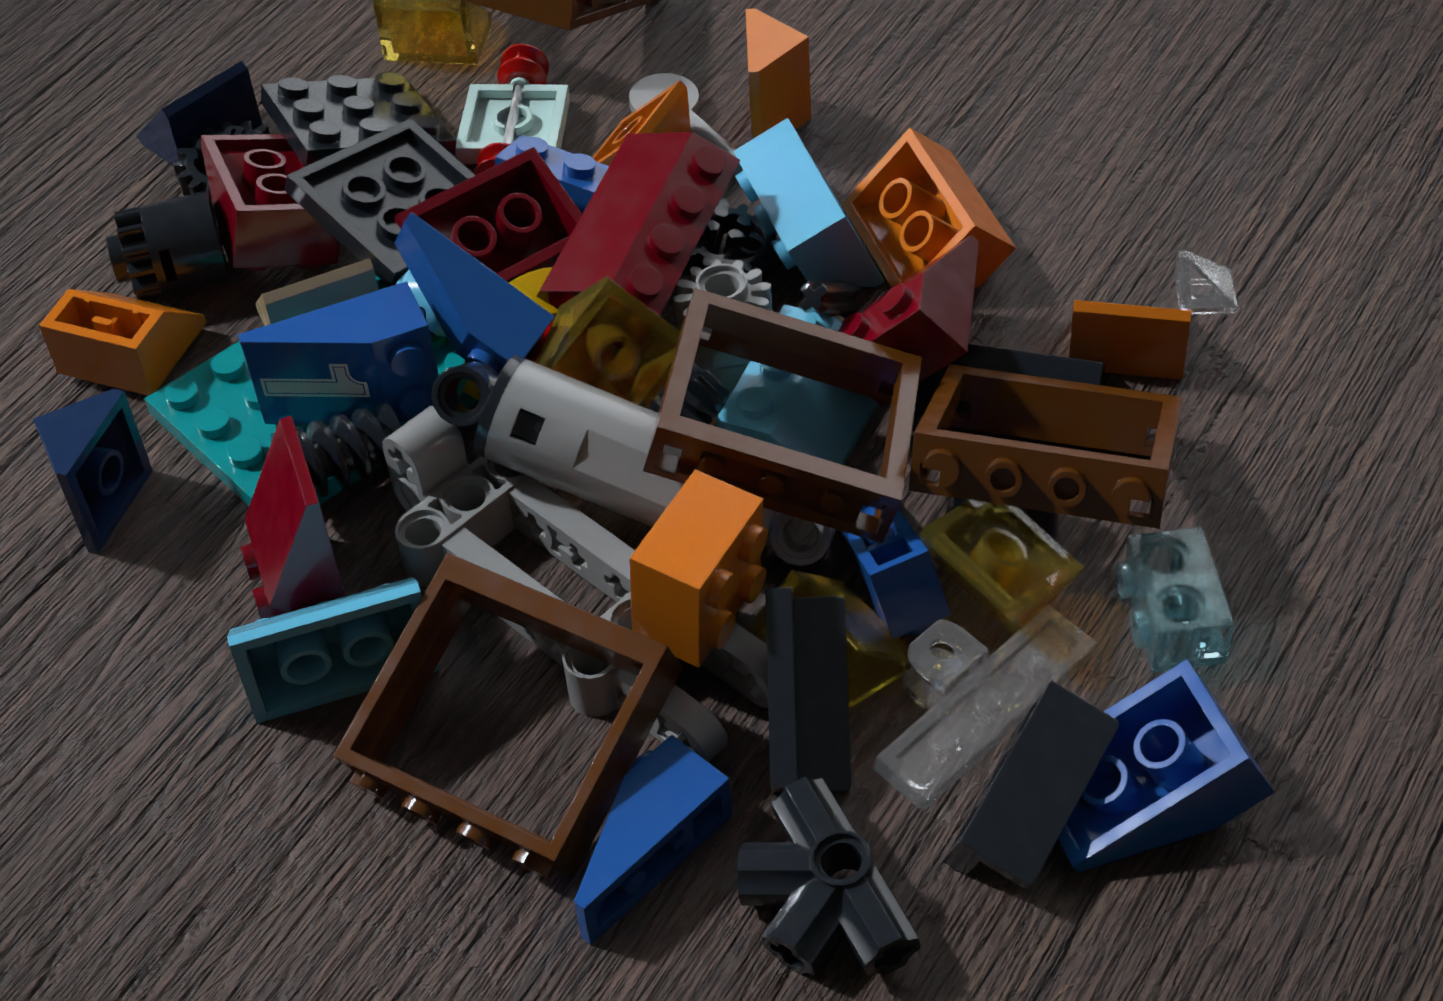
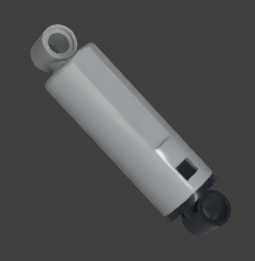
M517 355L512 356L500 374L486 363L474 361L457 365L439 374L433 384L431 398L433 407L440 418L452 425L467 426L473 424L477 426L473 444L474 454L650 527L654 526L684 485L683 483L643 471L658 416L657 412ZM462 378L470 379L479 388L480 400L475 409L467 408L458 399L457 387ZM664 445L662 452L679 457L682 450ZM763 508V527L768 529L765 547L766 545L772 547L777 556L788 564L797 566L813 564L823 557L834 539L836 529L815 523L819 532L818 541L812 545H800L792 540L787 528L789 520L795 517Z

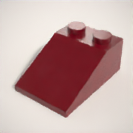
M282 134L201 135V148L220 240L233 268L261 271L267 267L295 266L302 269H312L319 265L338 264L340 241L285 192L287 175L303 168L304 165Z
M532 147L396 214L394 220L401 229L405 219L413 212L509 283L515 278L531 271L553 267L582 213L535 147Z
M970 235L931 263L892 287L861 313H854L848 317L838 332L922 357L918 383L968 352L979 241ZM882 381L881 386L894 389V384ZM872 398L881 407L887 404V402Z
M292 416L279 419L245 517L251 543L240 546L250 581L262 578L263 586L252 589L260 619L271 618L313 606L319 602L345 596L320 504Z

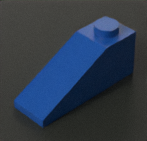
M413 212L405 219L394 244L456 354L462 357L465 363L474 361L486 363L495 369L498 374H500L512 356L517 355L526 358L555 316Z
M863 505L860 512L874 516L875 508ZM899 509L883 543L836 530L877 614L893 639L902 635L923 633L930 629L936 621L951 615L930 553Z
M672 734L654 750H647L639 755L631 765L628 773L624 775L575 897L574 904L580 935L589 945H592L733 816L729 778Z

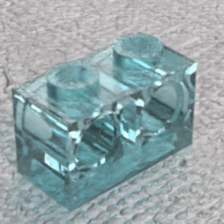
M1196 527L1128 535L1125 561L1117 562L1116 564L1117 587L1121 599H1130L1133 610L1130 613V629L1133 643L1136 648H1145L1151 672L1170 670L1186 659L1193 667L1227 663L1234 622L1203 528Z

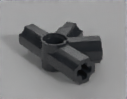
M803 777L785 786L781 795L771 805L775 817L790 842H743L738 854V896L741 906H782L761 936L764 948L770 951L781 964L800 975L802 973L814 975L843 933L867 976L872 974H883L885 976L905 966L909 958L920 949V940L874 865L869 844L861 835L855 833L823 778L814 780ZM844 869L857 871L855 875L847 879H834L831 877L836 872Z

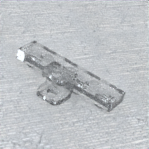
M1049 604L988 658V648L965 629L948 620H937L909 645L908 659L912 667L909 670L907 669L903 676L904 689L927 712L877 755L874 770L921 811L926 810L1023 721L1032 703L1051 680L1062 686L1094 656L1097 642ZM943 643L949 645L953 649L954 654L942 648H930L935 644Z

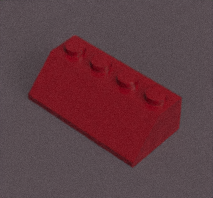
M694 132L627 134L536 297L636 353L658 321L740 159Z

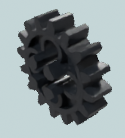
M721 198L681 275H690V268L699 267L703 270L711 265V261L716 259L720 260L722 264L731 265L735 261L740 260L743 262L745 274L753 269H760L762 271V282H766L767 275H775L779 262V256L771 243L777 239L778 233L776 232L769 236L756 214L752 216L747 213L748 205L741 204L737 209L731 208L727 199ZM728 234L723 254L719 255L723 236Z

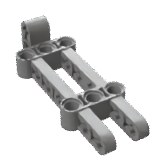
M433 406L423 410L383 440V451L392 488L398 501L407 511L398 520L395 527L396 539L407 578L414 577L419 587H428L448 552L561 600L492 548L513 530L518 529L617 602L600 617L632 630L629 558L635 551L633 548L544 486L542 481L484 457H480L472 464H469L459 429L456 425L449 424L440 418ZM499 617L564 667L570 704L577 712L585 716L600 717L608 715L617 709L620 710L637 678L636 675ZM735 622L733 631L726 644L721 649L713 647L702 665L760 707L768 708L767 644ZM674 685L650 734L661 742L672 734L707 762H710L728 745L727 733L711 711L677 685Z

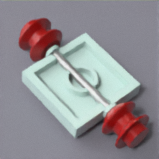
M515 44L503 52L500 60L501 66L497 73L499 84H470L456 140L455 154L456 159L462 164H478L474 172L475 175L494 167L495 156L521 135L541 138L548 145L561 149L570 104L568 85H546L549 61L546 55L535 46Z

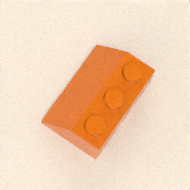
M910 127L841 203V206L891 287L901 283L970 235L979 241L974 289L980 287L1016 249L952 152Z

